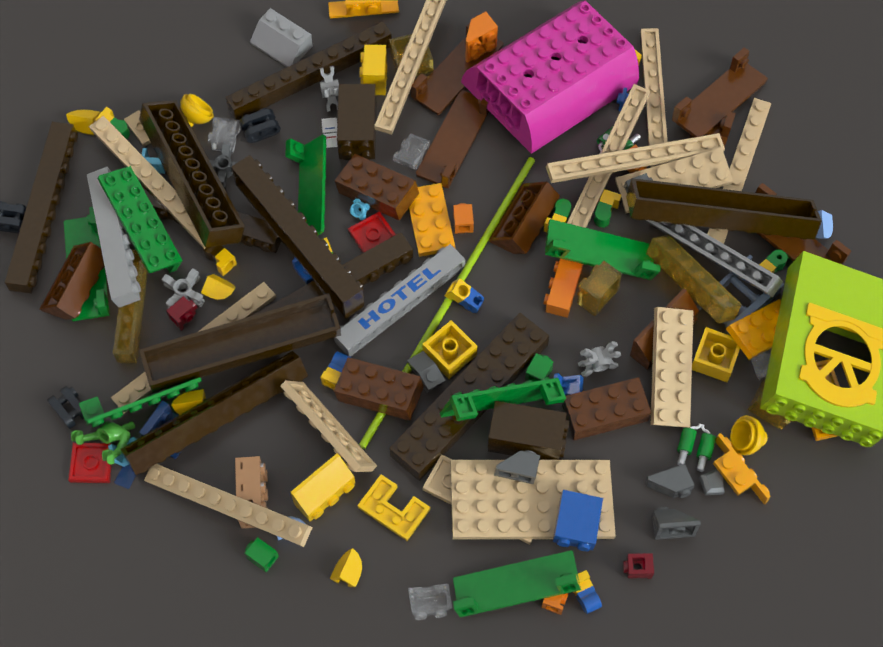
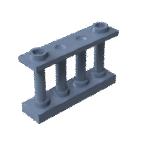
M749 255L747 258L752 260L753 257ZM729 273L707 294L703 293L697 299V308L700 311L705 306L727 328L730 324L767 306L781 293L784 284H781L773 298L765 293L760 296L752 292L737 276ZM732 283L751 300V305L748 308L746 306L743 307L724 288ZM719 295L738 312L739 316L735 320L733 318L730 319L711 300ZM725 330L724 334L730 335L728 331Z

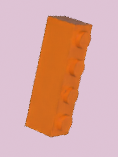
M561 258L560 261L555 262L553 272H556L555 278L551 277L548 288L551 291L550 294L546 293L543 303L546 305L547 313L568 318L583 264Z

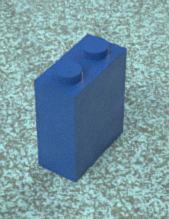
M563 490L560 496L552 542L557 543L561 547L574 546L581 551H593L597 540L603 498Z

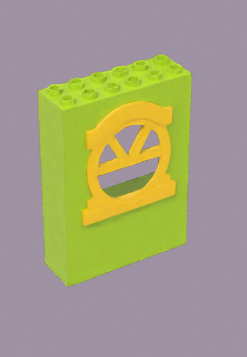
M805 251L796 258L787 270L760 409L766 410L769 414L783 416L789 421L803 423L806 427L820 429L826 434L840 436L843 440L857 442L863 447H872L883 439V279ZM824 330L864 343L870 351L871 363L815 344L818 336ZM814 353L831 360L819 370L815 363ZM841 363L850 388L838 387L830 383L825 377ZM852 367L869 373L867 379L862 384H858Z

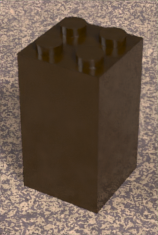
M339 84L337 119L339 159L350 160L354 154L368 160L375 159L376 130L374 126L377 120L375 84Z
M495 401L488 440V452L513 456L519 451L529 450L540 455L539 460H559V457H564L570 421L566 420L567 413Z

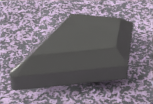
M717 469L699 477L705 495H723L725 493V479Z

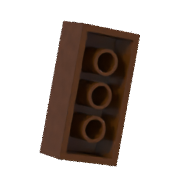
M357 154L353 155L335 179V184L340 194L353 200L359 198L361 202L368 203L370 208L399 221L419 194L416 180Z
M348 357L335 386L334 393L340 402L410 421L424 386L420 376Z
M639 377L567 395L566 400L562 403L564 412L567 413L566 419L570 420L569 428L573 440L647 422L651 415V410Z

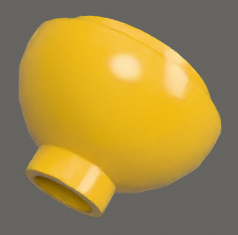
M184 94L180 107L191 127L194 124L207 123L214 117L212 108L204 100L194 94Z
M747 415L737 419L730 433L732 448L741 455H752L766 444L767 433L758 419Z

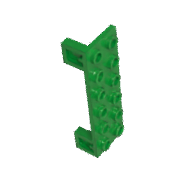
M323 134L305 145L290 138L286 141L285 157L299 163L298 213H303L307 220L306 223L309 226L312 225L318 235L322 234L325 228L327 145L326 136Z
M129 166L99 175L97 179L148 273L165 268L168 269L169 273L176 271L183 260L132 167Z
M89 207L90 214L87 217L64 221L66 259L75 245L92 242L101 248L93 207ZM105 267L100 270L98 281L90 289V296L83 303L80 315L75 319H71L72 321L110 316Z
M552 219L548 222L545 255L647 280H652L660 273V265L654 264L655 246L653 244Z
M200 377L178 384L176 387L106 413L102 409L98 396L80 402L79 406L86 425L91 424L93 428L103 424L106 418L110 417L111 420L122 417L125 411L129 410L130 413L141 410L142 405L146 403L152 406L159 403L162 397L167 396V399L178 396L180 394L179 391L183 389L186 392L199 387L198 384L202 380Z
M546 377L540 381L533 382L529 380L518 385L511 383L500 388L494 386L483 391L476 389L465 394L461 392L455 393L440 412V416L442 418L455 415L457 421L476 418L478 415L477 411L493 409L495 401L521 404L544 399L546 405L564 402L566 396L558 378L550 379Z
M571 550L454 577L456 601H453V605L459 617L579 591L581 586L574 553Z

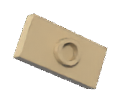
M138 110L126 117L124 121L143 147L151 142L139 120L141 112Z

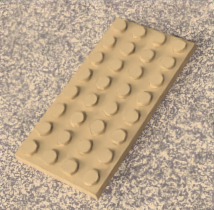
M504 460L450 461L452 539H553L560 496L563 490L603 498L597 539H615L616 537L610 460H539L534 484L494 476L497 464Z

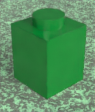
M536 353L526 371L525 380L535 382L549 377L554 361L546 355Z
M258 537L255 541H251L245 549L246 558L264 572H267L279 557L275 549Z

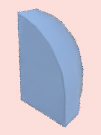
M820 210L818 213L822 222L816 238L827 239L833 232L832 215Z

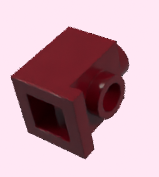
M183 296L168 308L166 312L169 319L182 331L184 329L183 325L194 318L196 315L195 310L198 307L191 299L188 301Z
M653 553L628 554L626 560L623 561V573H627L628 578L652 579L654 575ZM634 566H640L641 570H634Z

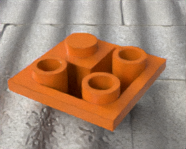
M487 12L471 19L466 37L465 61L467 63L478 59L481 55L491 52L497 47L498 26Z

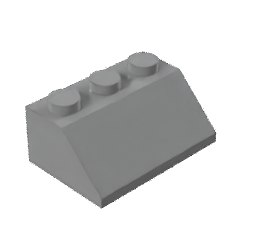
M271 8L259 19L250 40L251 45L285 67L299 62L313 47L312 36L309 32Z

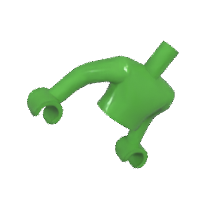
M108 421L97 429L96 432L83 435V432L80 430L73 431L71 433V440L76 441L78 445H82L86 441L98 439L106 444L119 441L114 451L108 449L102 452V460H107L108 464H114L115 458L122 454L120 449L128 444L131 437L129 431L135 429V424L131 421L120 426L112 421Z

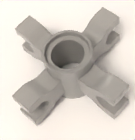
M330 66L331 71L329 74H325L324 69L320 68V73L324 78V82H320L322 98L328 99L326 103L327 112L331 111L330 105L332 103L336 104L338 110L336 96H339L338 79L333 80V66Z
M192 268L186 279H179L177 281L165 274L162 278L163 285L175 292L166 302L168 308L183 296L188 301L191 299L199 307L204 304L203 295L192 290V287L200 280L198 271Z
M610 342L606 348L600 346L591 350L586 348L582 350L580 354L587 358V360L578 362L580 367L586 366L585 371L581 372L582 376L587 377L591 375L593 370L601 372L608 368L612 370L619 366L618 363L612 360V358L621 356L620 352H613L614 347L618 346L617 342Z

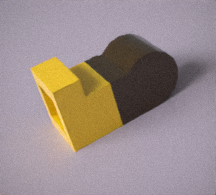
M222 245L203 248L205 257L216 263L217 270L222 276L237 265L235 256Z

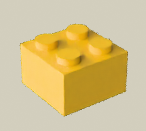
M364 45V52H361V84H375L376 95H386V45Z
M452 320L422 344L423 351L435 362L438 369L448 379L477 356L478 346Z
M706 327L692 363V370L728 383L740 347L730 335Z

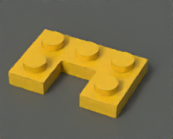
M381 474L357 505L358 509L408 541L430 511V506L413 496L404 510L400 511L387 502L398 488L397 484Z

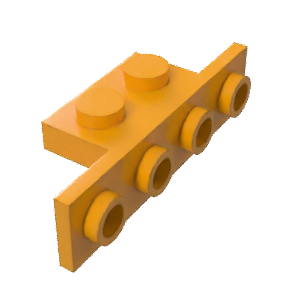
M345 0L328 2L330 19L399 13L398 0Z
M720 433L715 442L724 455L715 460L713 465L737 496L751 487L765 505L771 497L768 488L764 484L761 485L757 480L754 470L749 469L745 464L743 456L740 453H736L732 448L731 441Z

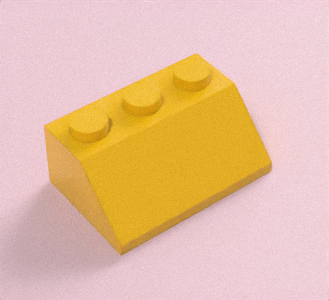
M336 453L291 491L294 505L309 521L318 519L324 513V509L329 505L333 506L336 504L344 492L348 493L354 488L355 478L340 455Z

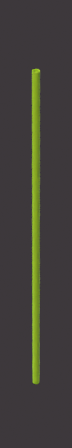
M529 157L457 279L460 278L465 281L533 166L534 158ZM445 298L410 358L423 351L422 344L433 335L453 299ZM408 363L402 372L410 373L412 371ZM377 413L359 443L361 448L366 449L386 414Z

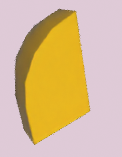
M75 110L67 113L66 116L68 122L74 125L75 130L84 134L94 135L89 126L95 122L96 117L101 112Z
M212 274L207 277L201 294L217 300L225 299L234 292L236 287L229 281Z
M204 389L186 392L178 396L171 404L174 411L181 415L202 403L206 399Z
M353 548L343 554L330 577L336 583H339L340 580L346 582L348 587H356L362 572L361 558Z

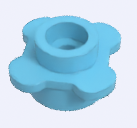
M357 198L353 201L354 204L350 208V213L354 217L364 220L370 206L368 203H363Z

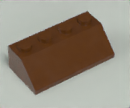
M547 181L523 183L488 241L513 254H526L530 250L534 239L539 235L540 229L555 207L560 195Z
M92 242L73 246L39 310L65 320L77 318L82 311L83 303L90 296V289L99 279L98 274L100 270L105 267L101 248Z
M683 288L665 308L693 310L694 326L698 321L699 310L687 290ZM654 320L634 339L630 356L647 370L653 365Z

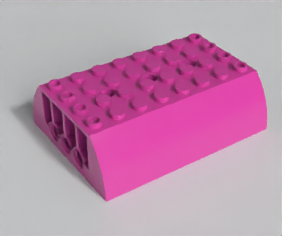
M585 0L577 2L469 68L464 73L461 83L478 100L484 98L488 102L487 109L532 154L618 98V94L623 93L624 87L628 91L632 89L634 84L637 85L639 66L634 46ZM551 57H557L560 60H552ZM524 74H530L532 78L525 77Z

